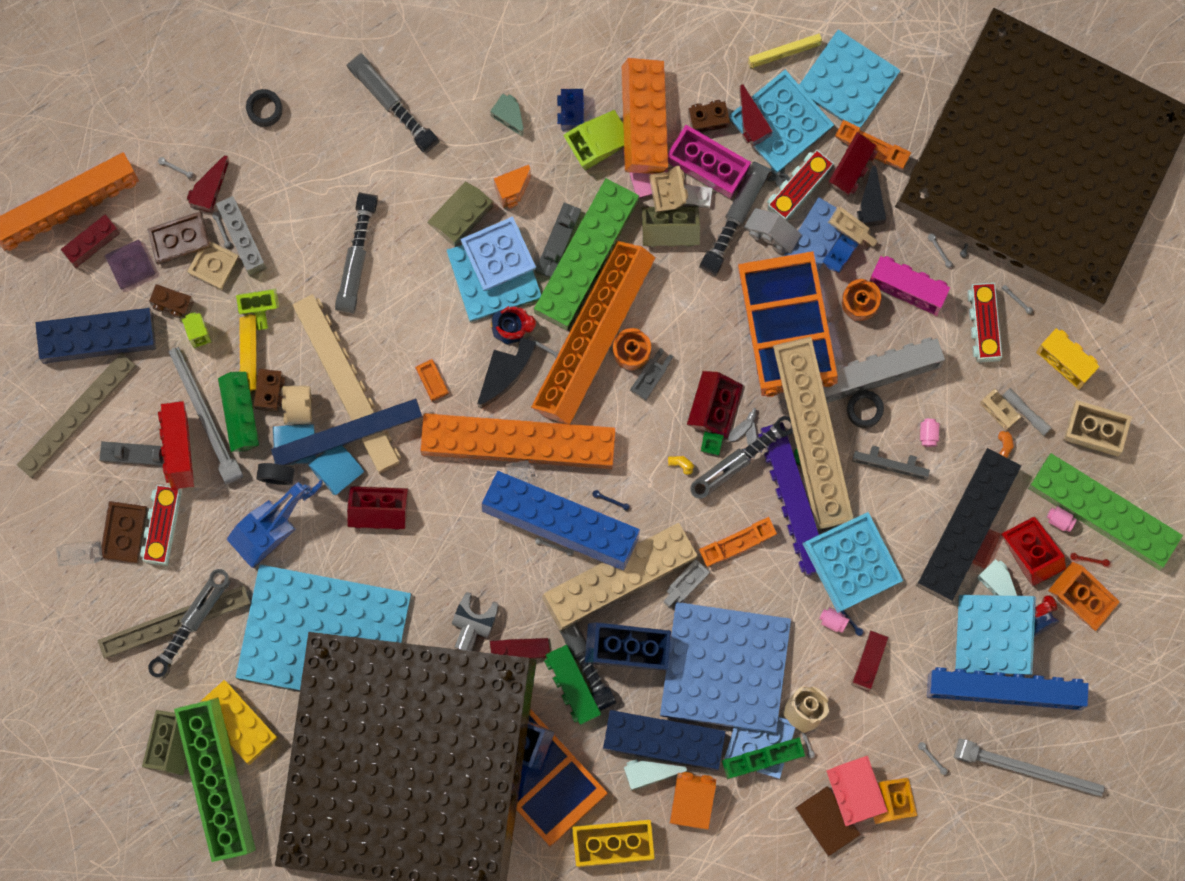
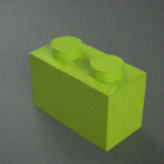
M196 312L187 314L186 318L182 319L192 347L196 348L211 343L201 314Z

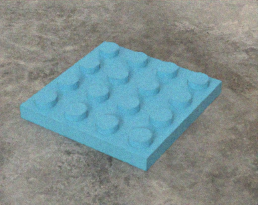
M837 30L799 85L816 105L839 120L850 122L861 129L900 73V69L840 30Z
M786 69L752 96V99L773 131L771 137L755 145L754 148L776 174L834 127L831 120ZM738 107L729 115V120L742 134L741 108Z
M463 245L446 250L470 322L493 315L508 306L518 307L539 300L541 293L533 270L487 291H483Z
M869 512L802 543L837 613L903 581Z
M959 595L955 669H965L966 673L986 671V674L1002 672L1006 674L1032 675L1036 597Z

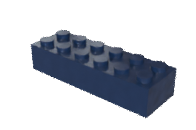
M150 308L35 322L39 360L43 364L116 355L121 352L124 354L156 350L153 312Z
M610 710L603 750L718 771L725 731Z

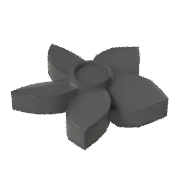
M785 167L777 172V174L771 168L773 175L767 181L773 182L776 180V185L780 188L782 181L790 180V177L785 174Z

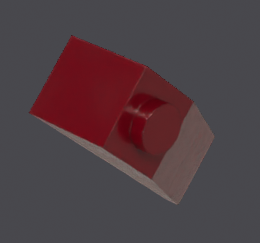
M742 84L739 88L742 137L747 144L750 143L754 147L771 137L773 131L746 87Z
M224 155L194 185L193 190H189L187 201H189L190 207L213 213L230 162L228 156Z
M870 630L851 683L852 686L868 692L871 690L889 637Z
M548 638L490 641L492 654L541 659L546 658L545 655L550 653Z

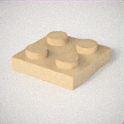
M210 242V248L198 251L187 273L222 290L239 259V255Z

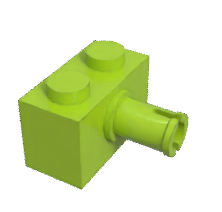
M276 288L236 295L239 314L252 312V314L256 315V330L268 329L266 311L279 307Z

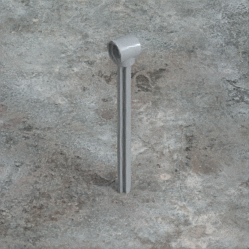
M172 348L169 354L220 462L218 469L225 484L228 485L243 478L244 476L237 461L234 458H230L180 348Z
M958 739L954 758L968 763H975L978 760L1102 797L1104 792V785L979 749L975 742Z

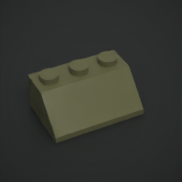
M465 181L427 223L450 244L456 247L461 242V239L466 237L493 208V201L480 189Z
M681 206L678 210L658 213L655 212V207H642L643 246L655 247L666 245L673 247L676 245H700L699 206Z
M156 710L142 767L184 775L187 760L175 712Z

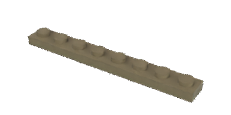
M121 352L23 457L17 466L30 478H33L132 372L136 365Z
M244 585L222 593L203 622L250 605L251 603ZM191 605L97 640L104 659L178 632V627L182 626L180 620Z

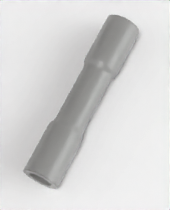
M1011 388L1002 395L1043 436L1051 429Z

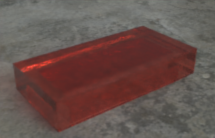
M989 529L972 564L983 569L987 568L1001 536L1000 533Z

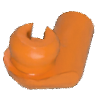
M1001 431L998 434V439L1002 441L1003 448L999 454L1008 458L1014 448L1012 435L1008 431Z

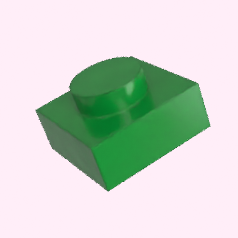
M705 431L701 451L719 455L724 435Z

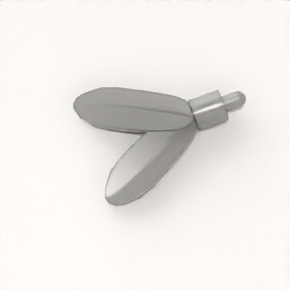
M756 408L749 412L746 420L731 431L728 437L729 441H736L745 432L748 446L749 443L756 441L757 434L754 424L757 415L755 414Z

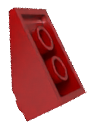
M1035 516L1001 533L1022 573L1032 587L1066 569L1065 556Z

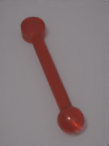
M1076 553L1070 554L1072 560L1079 559L1099 563L1103 567L1110 565L1108 559L1098 560L1079 556Z

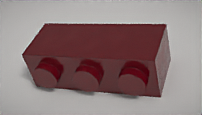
M104 214L60 250L76 269L117 237L120 232L107 215Z

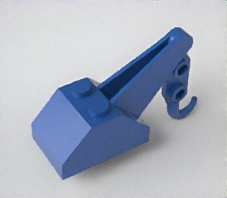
M322 480L313 488L310 485H302L298 482L275 504L268 500L245 516L234 527L226 540L251 568H255L296 530L289 522V516L299 500L303 499L306 501L321 488ZM291 497V499L287 502L284 508L280 511L279 508Z

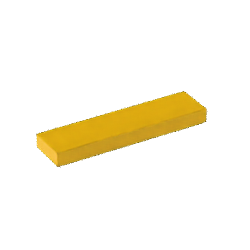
M249 314L239 318L240 372L247 373L249 390L251 392L256 390L257 385L256 315Z

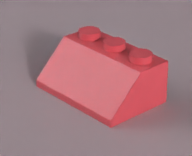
M868 756L841 764L826 771L845 826L853 825L888 812Z

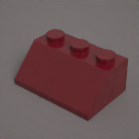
M856 132L830 178L829 186L848 197L851 193L855 194L859 187L857 183L859 178H864L869 169L866 167L869 160L873 162L878 153L876 151L877 145Z
M702 371L687 425L701 432L706 431L724 435L723 438L728 439L743 384L720 372Z
M350 486L347 506V527L357 529H405L408 488Z

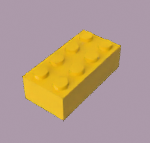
M225 679L201 700L219 698L229 743L248 765L253 763L278 740L275 734Z
M651 820L572 827L576 867L654 860Z

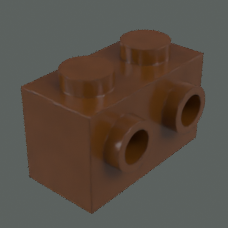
M714 100L710 104L702 105L698 103L688 108L690 126L700 133L729 128L730 126L726 101Z
M155 284L149 302L154 310L159 312L166 311L171 316L181 319V317L186 318L185 316L190 313L194 300L189 295Z
M258 369L254 400L256 410L278 412L279 407H282L283 396L281 395V388L286 383V377H283L282 371Z

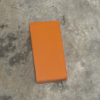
M433 359L415 367L431 402L449 394Z

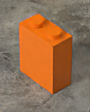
M690 772L678 773L670 823L709 830L716 779L709 775L695 776Z

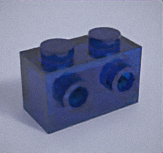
M561 89V95H557V106H561V113H557V124H561V130H572L584 123V89Z

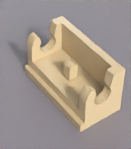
M996 389L991 391L980 402L981 406L1005 431L1022 417Z

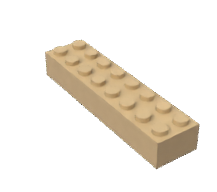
M678 522L638 543L624 571L602 562L543 593L542 600L558 629L562 631L693 562L697 558V554Z

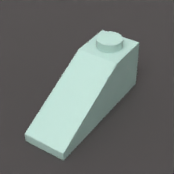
M995 559L977 577L993 595L1017 596L1010 573L1007 571L1008 567L1002 561L998 562Z
M637 759L627 762V766L624 767L631 791L677 776L678 773L687 772L686 767L647 761L638 762Z

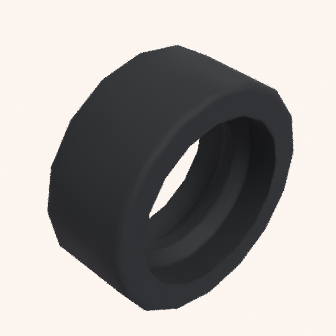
M257 90L246 101V111L249 119L260 127L274 125L282 115L283 108L280 98L271 90ZM261 98H269L275 104V112L272 116L265 119L257 117L253 111L254 103Z
M868 390L855 393L847 405L848 418L854 425L861 428H869L876 425L884 411L883 401L879 395ZM867 398L875 403L877 410L873 418L862 420L856 416L854 406L860 399Z
M260 463L258 464L256 479L270 484L291 485L293 484L295 470L285 465Z

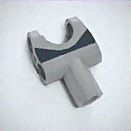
M465 593L452 621L453 626L461 628L454 648L472 651L477 635L485 638L489 637L495 623L498 603L493 602L491 608L484 614H475L471 611L469 603L472 593Z

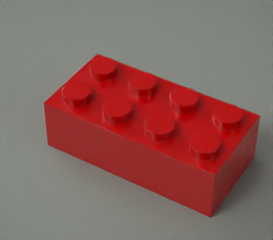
M184 401L161 404V411H158V419L161 426L159 431L160 439L162 440L161 452L164 459L163 473L166 483H170L171 490L194 487L188 416Z

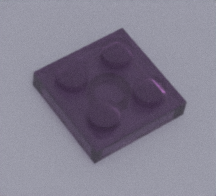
M139 239L105 255L121 290L155 275L154 269Z

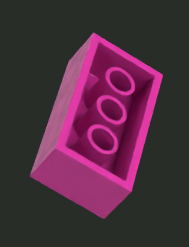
M688 125L684 126L668 153V163L674 167L680 166L684 173L729 199H732L751 166V162Z
M880 256L871 275L870 282L876 284L880 291L938 316L951 287H948V284L942 280L935 281L924 272L917 273L913 271V268L909 265L897 264L891 257Z

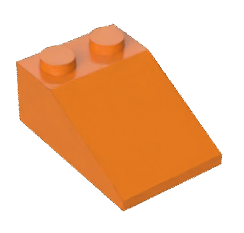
M1075 562L1070 563L1048 590L1062 605L1094 631L1101 626L1120 603L1089 571Z

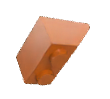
M529 164L494 178V187L503 208H513L518 205V202H521L531 179Z

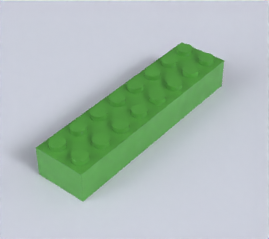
M605 178L534 307V314L566 331L569 330L639 202L638 194Z
M1052 453L1049 454L1028 487L1035 494L1056 507L1058 506L1073 514V517L1159 571L1165 566L1183 537L1181 533Z
M219 698L175 708L174 711L211 861L215 862L242 856L255 851L256 848Z

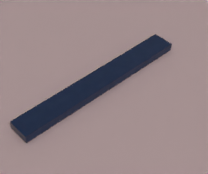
M415 398L271 449L275 464L288 465L414 421L423 416L418 401Z

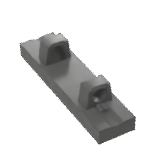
M565 202L563 203L536 267V273L551 278L564 254L580 216V208ZM564 223L568 226V228L561 226L560 224Z
M101 441L99 458L101 462L163 466L164 459L162 458L161 446Z
M873 445L870 454L855 451L852 462L927 480L929 477V469L915 466L917 456L909 455L907 464L878 457L880 447Z

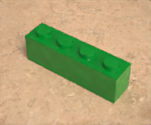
M229 372L218 378L231 452H245L259 446L246 372Z
M567 644L546 654L547 659L544 660V663L548 670H553L555 677L552 679L557 688L561 687L564 693L561 697L565 705H570L572 709L570 715L574 723L578 722L581 725L601 715Z

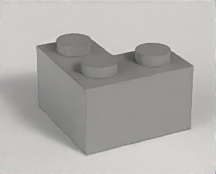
M757 208L754 209L744 226L750 232L749 235L756 240L761 238L767 243H771L773 245L772 248L779 253H791L802 235L780 214Z

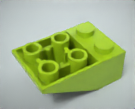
M615 110L580 124L563 135L585 171L624 148L623 123Z

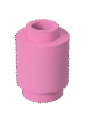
M927 418L924 419V422L920 423V441L924 447H937L940 423L936 422V419Z
M1058 506L1055 509L1051 508L1047 515L1049 524L1067 532L1072 530L1077 520L1073 517V514Z
M830 607L828 610L824 609L819 618L822 620L821 625L843 633L849 621L845 617L846 615L840 612L837 613L836 610Z

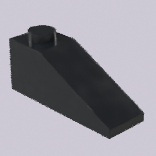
M873 165L861 205L859 211H857V219L867 227L882 225L886 222L876 165Z

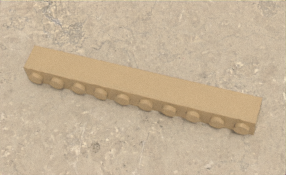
M312 294L292 304L351 421L374 413L372 409L375 406L371 398H366L363 393L366 391L362 381L358 382L355 377L358 373L354 365H349L346 360L349 358L345 348H340L338 342L341 340L337 332L331 331L329 326L332 323L328 315L324 316L321 311L324 307L320 299H315ZM382 431L361 439L379 475L400 464L398 459L401 456L397 448L392 449L389 443L392 439L388 431Z

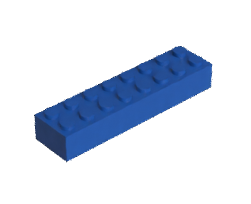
M497 471L482 501L483 513L623 571L640 537V529L500 471Z
M936 667L935 670L928 674L927 698L1083 710L1088 706L1089 683H1084L1083 679L1064 681L1062 677H1052V679L1046 680L1044 679L1045 676L1034 675L1033 678H1025L1024 674H1013V676L1009 677L1005 676L1006 673L994 672L992 675H986V671L966 673L965 669H955V671L949 672L947 668Z

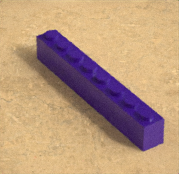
M781 422L780 428L786 431L784 423ZM773 425L761 428V434H758V438H760L763 435V433L768 432L770 430V427ZM785 436L784 438L776 439V442H772L769 447H766L764 457L766 463H770L772 468L769 471L772 482L776 481L778 487L775 489L778 500L781 499L783 503L781 511L783 517H787L789 522L787 530L789 536H793L795 543H792L795 554H799L801 560L798 562L801 573L804 572L807 577L817 574V571L802 543L819 534L788 436Z

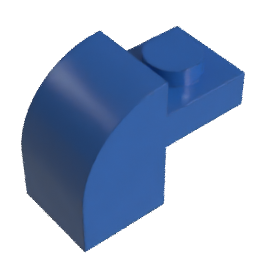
M842 234L822 262L830 270L840 273L859 244Z

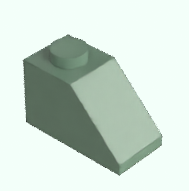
M502 93L491 109L490 115L518 135L523 136L524 128L517 99L509 94L506 96Z

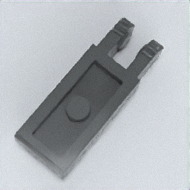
M662 348L657 351L653 359H650L630 389L632 393L645 401L657 386L674 358L670 354L663 365L659 364L657 361L663 355L664 350Z

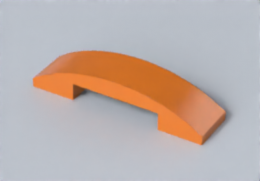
M845 120L842 121L835 135L837 139L849 146L856 132L877 145L876 151L878 153L875 160L903 170L911 154L910 151L895 144L892 146L861 131L860 127Z
M767 517L718 542L715 541L700 548L699 551L706 566L709 567L744 552L777 535L770 518Z

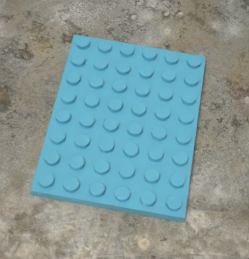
M259 564L235 678L300 691L308 632L401 643L411 593Z

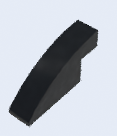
M521 338L516 356L498 350L493 351L477 403L479 408H483L500 398L519 380L532 359L536 342Z

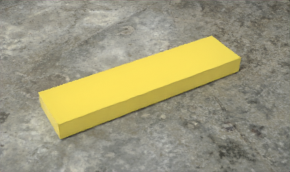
M820 33L750 56L748 59L749 67L752 69L818 47L822 41Z

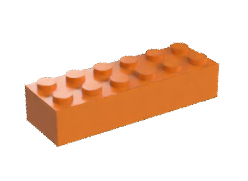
M627 58L621 66L625 172L663 173L668 168L664 61Z

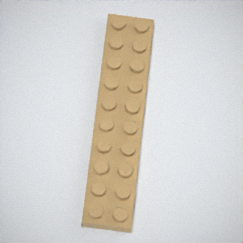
M810 336L773 345L817 530L846 523L854 518L812 338Z

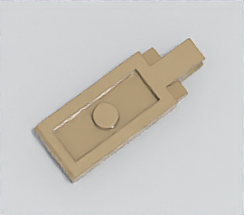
M837 207L828 223L860 246L865 244L869 247H874L877 240L869 235L871 233L869 227L842 207Z

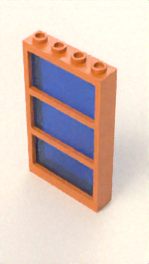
M814 252L738 264L761 396L773 397L779 393H784L773 345L810 336L823 387H831L834 384H838V375Z
M530 709L529 721L549 729ZM554 735L541 769L530 768L526 765L522 766L516 811L551 847L608 793Z

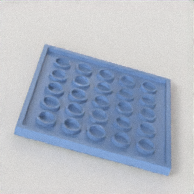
M676 602L660 717L776 733L791 619Z

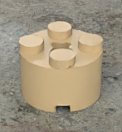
M306 385L283 386V398L285 399H282V410L286 412L284 413V424L312 423L311 387Z
M800 687L786 703L784 717L793 727L801 732L811 731L817 728L829 712L828 698L823 691L816 687Z

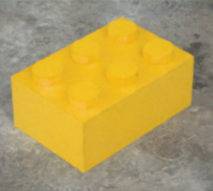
M1056 328L1040 345L1036 353L1074 387L1080 390L1099 368L1098 361L1093 356L1085 354L1083 348L1078 343H1073L1069 340V336L1065 331H1059Z

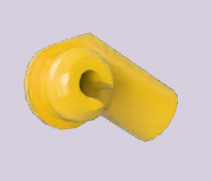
M668 456V466H680L686 475L693 473L694 464L685 456Z

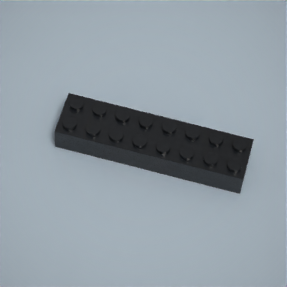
M989 448L986 449L916 587L949 604L953 601L1022 465Z

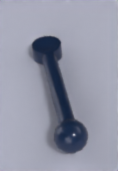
M594 490L592 493L594 498H602L622 507L625 511L630 509L628 503L623 504L604 496L598 490Z
M844 610L841 611L842 614L846 615L845 617L849 619L848 622L856 630V635L861 636L863 634V629L858 628L857 625L853 622V620L848 616V614Z

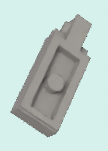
M694 560L669 586L667 593L670 595L663 603L668 608L675 601L680 603L710 572L700 562Z

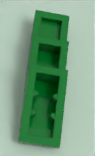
M799 737L724 759L722 764L728 780L805 757V753Z

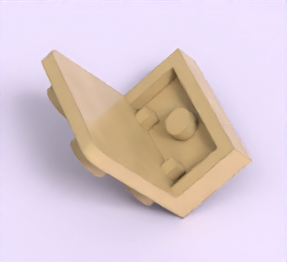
M675 166L669 172L649 175L656 213L678 210L686 203L688 192L684 189V172L680 169V166Z

